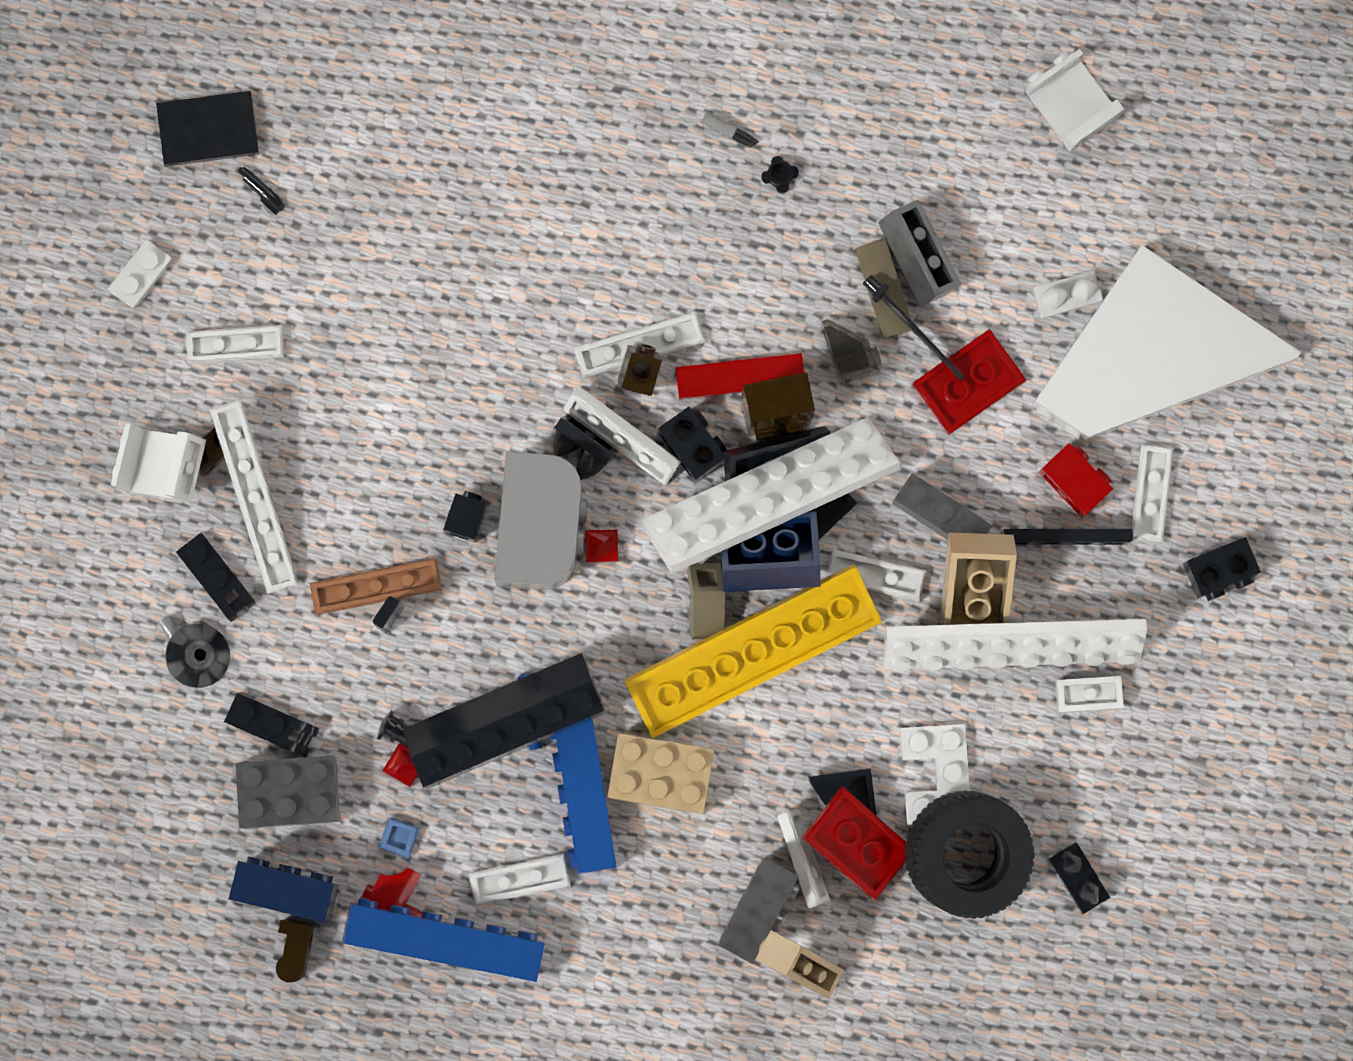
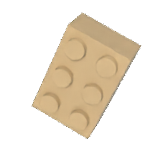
M949 532L940 611L941 625L1009 623L1017 559L1013 535Z
M618 733L607 799L703 815L714 749Z

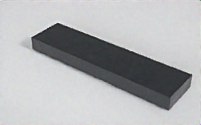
M1003 529L1001 531L1003 535H1013L1015 545H1128L1133 540L1132 529Z

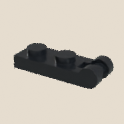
M202 532L176 551L230 622L238 618L237 613L246 606L250 608L256 604V601ZM234 590L239 597L229 604L224 597Z
M236 693L224 720V723L302 757L308 756L311 750L308 746L312 737H316L320 729L239 693ZM293 728L301 731L296 743L288 740Z

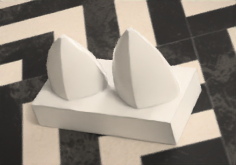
M1094 270L1032 289L1041 319L1103 302Z

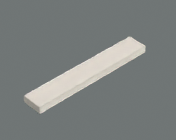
M240 399L210 408L209 410L267 594L298 585L297 576L242 401Z

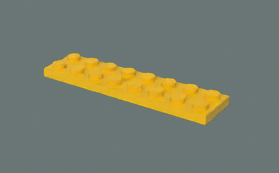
M852 564L822 579L821 587L804 588L623 681L653 739L882 623L857 567Z

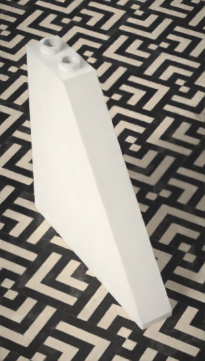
M1141 245L1032 406L1037 408L1035 413L1049 423L1055 420L1062 425V432L1071 439L1078 441L1081 438L1086 441L1292 363L1299 357L1301 352Z

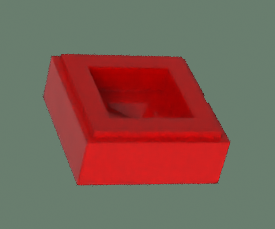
M618 529L585 530L586 563L618 562Z
M399 743L382 771L411 788L418 774L411 760L408 748Z

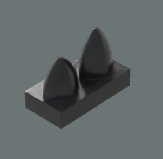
M568 414L561 417L554 427L556 429L553 439L555 456H565L574 452L579 447L582 448L576 465V471L580 480L590 478L600 472L605 465L612 462L619 452Z
M1077 842L1048 858L1081 914H1085L1111 898Z

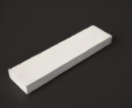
M693 312L575 347L574 351L582 378L586 379L621 368L628 345L637 347L638 343L648 344L655 347V352L663 356L703 344L705 340L697 314Z
M580 386L573 391L563 410L666 486L681 461Z

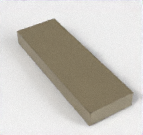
M886 239L855 248L864 281L872 275L881 285L886 283L889 286V292L886 294L910 318ZM867 289L883 340L912 331L881 299L876 303L872 299V293Z

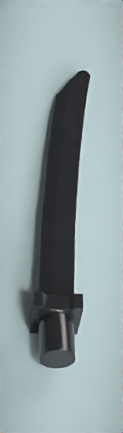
M870 275L863 282V285L872 293V299L876 303L881 299L961 381L964 378L962 373L886 294L889 292V286L886 283L881 285Z

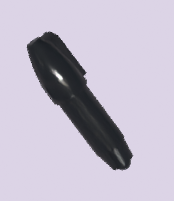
M245 167L238 169V172L244 177L243 181L260 196V201L270 211L277 215L279 211L285 208L278 194L263 183L252 171Z

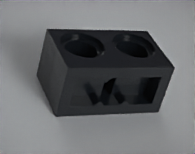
M688 406L660 426L658 434L674 456L681 461L680 464L696 484L724 463V451L727 448L717 435L712 438L705 429L709 424L699 410L693 412ZM682 423L690 424L694 428V434L689 438L680 437L676 433L678 425ZM700 449H708L712 452L713 459L707 464H701L696 460L695 453Z
M1246 537L1183 563L1197 599L1206 596L1207 601L1225 595L1224 588L1235 584L1238 590L1255 583L1253 576L1261 573ZM1232 557H1238L1244 562L1245 569L1243 573H1236L1231 569L1230 560ZM1203 569H1209L1214 573L1215 583L1213 585H1206L1202 582L1200 574Z

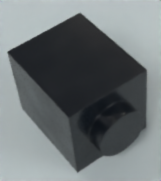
M464 491L463 495L455 493L443 528L444 533L475 543L487 509L486 503L481 502L482 496L468 491Z

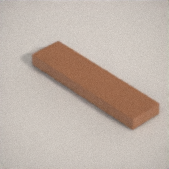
M436 558L309 583L316 616L382 603L386 601L388 596L401 599L442 590Z

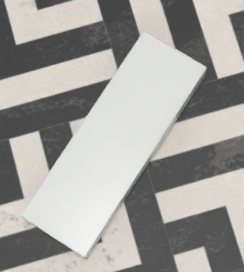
M282 325L186 332L188 365L284 358Z
M1141 444L1131 525L1133 540L1163 543L1174 448Z
M832 549L826 577L854 564L867 591L920 602L926 570Z
M797 809L778 815L777 817L796 874L799 876L798 880L808 909L829 902L830 898L813 848L801 838L807 830L800 810Z
M565 854L469 873L475 905L571 886Z

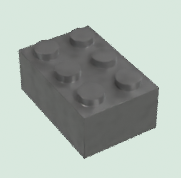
M335 756L235 763L239 828L252 829L340 822Z
M762 858L717 946L753 964L759 953V947L762 941L767 938L770 930L777 932L786 915L780 912L785 902L792 903L801 885L796 883L799 876L766 858Z

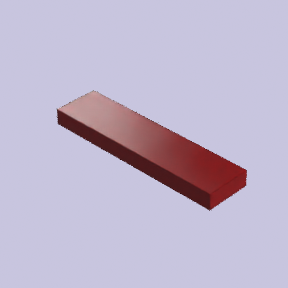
M802 353L675 367L679 400L738 394L742 393L743 385L804 373Z

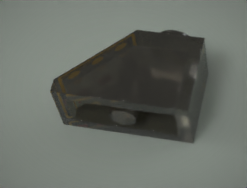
M829 319L822 321L821 329L840 386L877 374V366L881 365V359L876 346L871 348L868 339Z

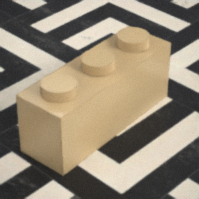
M771 930L767 938L762 941L759 953L755 959L830 999L844 971L801 945Z

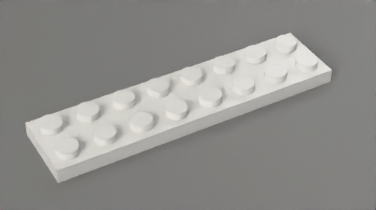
M867 417L641 520L642 528L673 574L900 470V461L870 418Z
M1146 619L886 627L883 668L884 670L892 669L897 672H903L909 669L920 668L935 671L941 668L953 667L967 670L973 667L989 666L993 669H999L1005 666L1017 665L1026 668L1050 664L1064 667L1069 664L1082 663L1096 666L1102 663L1115 662L1128 665L1140 662L1147 634Z

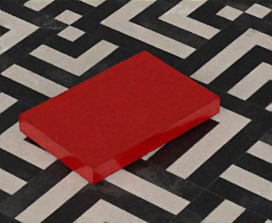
M988 329L948 357L964 376L961 381L941 362L912 382V386L949 436L1026 382L1027 379L993 332Z
M844 787L837 791L801 837L872 900H876L905 863L906 841Z

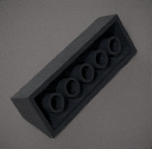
M580 653L403 729L411 760L422 787L429 789L604 715L607 711L583 653Z

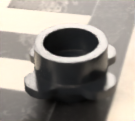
M775 156L772 158L768 170L762 173L761 179L764 184H771L776 187L778 193L784 194L788 192L791 181L798 177L799 170L796 166H791L788 162L784 161L782 157ZM777 173H783V177L779 178Z

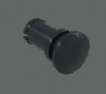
M391 710L381 722L377 739L380 740L385 735L389 737L390 742L397 741L407 746L403 729L408 727V725L404 724V720L401 718L399 720L392 718L394 711Z

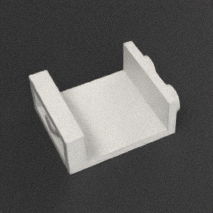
M1080 49L1072 54L1069 51L1061 54L1053 61L1055 66L1047 72L1042 68L1028 79L1030 84H1028L1025 90L1069 152L1116 120L1124 111V108L1117 99L1114 102L1109 100L1080 61L1083 55Z
M125 423L124 431L120 438L116 465L112 472L111 486L136 494L192 502L206 440L186 432L178 431L177 435L144 430Z

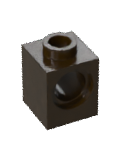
M638 343L637 347L627 346L617 380L621 389L652 396L662 363V358L658 352H655V347L644 343ZM640 361L649 363L645 372H633V367L636 363Z

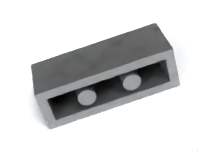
M919 199L893 210L878 222L920 307L946 296L962 285Z
M911 473L892 502L894 506L946 540H948L949 532L988 534L993 526L913 473Z

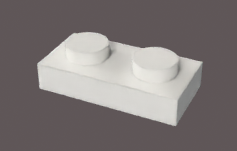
M146 239L107 290L134 310L173 259Z
M1121 676L1055 681L1058 713L1124 708Z

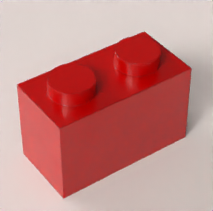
M1068 443L1038 473L1083 519L1113 490L1109 485L1112 480L1102 469L1098 468L1095 470L1087 462L1090 458L1080 446L1076 445L1073 447Z

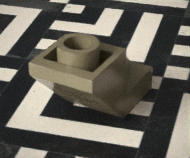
M720 563L693 564L688 566L687 575L692 599L687 612L692 640L705 639L725 629V592L723 590V575Z

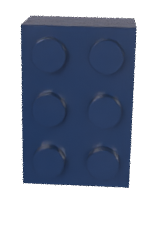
M816 511L801 514L721 551L724 592L821 587Z
M249 856L246 862L238 861L229 900L330 923L339 884L332 883L333 876L311 872L310 877L301 876L302 869L280 864L278 870L269 868L270 861Z

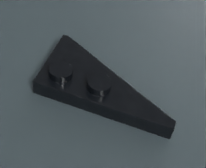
M823 426L724 451L725 481L831 434V431Z
M871 768L808 776L809 783L825 806L837 791L844 787L877 816Z

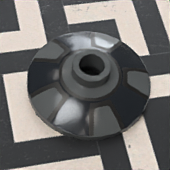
M196 623L184 626L172 635L166 647L165 660L169 672L179 683L192 688H203L216 683L225 674L230 662V650L226 639L217 629L206 624ZM197 649L205 652L203 661L195 659L194 653Z

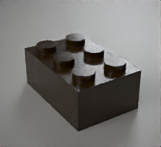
M808 373L743 385L741 405L748 437L755 435L756 440L769 439L775 436L774 432L787 429V434L805 431L806 426L811 424L815 413V406Z

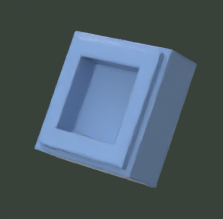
M389 817L378 848L409 859L420 828Z

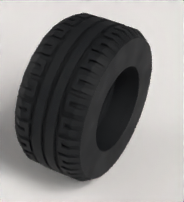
M963 790L962 792L947 793V795L934 799L932 803L930 802L926 808L924 807L921 810L920 814L918 813L917 819L912 822L913 825L909 829L910 833L906 837L907 842H905L906 850L904 855H906V869L909 871L908 875L911 878L912 884L916 886V890L927 901L951 915L976 919L977 917H989L992 914L999 913L1000 910H1005L1007 906L1012 905V902L1016 901L1018 896L1023 893L1022 890L1027 887V882L1031 878L1029 876L1033 872L1032 866H1034L1033 859L1035 858L1033 851L1035 849L1034 845H1032L1033 838L1027 824L1024 823V819L1011 806L990 795ZM970 824L981 825L990 831L994 839L995 856L993 863L987 873L977 881L969 884L957 883L947 875L944 867L943 856L947 842L962 827Z

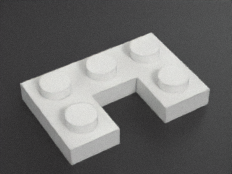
M965 724L900 728L902 761L934 759L936 791L904 793L906 825H913L912 822L917 819L918 813L920 814L921 810L924 807L926 808L930 802L932 803L934 799L947 795V793H954L955 791H970Z

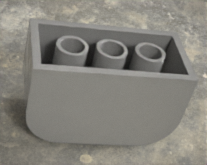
M506 451L494 579L497 587L552 590L563 585L573 574L577 554H583L585 535L584 531H579L580 522H586L588 503L587 499H582L580 477L573 465L567 460L554 455Z

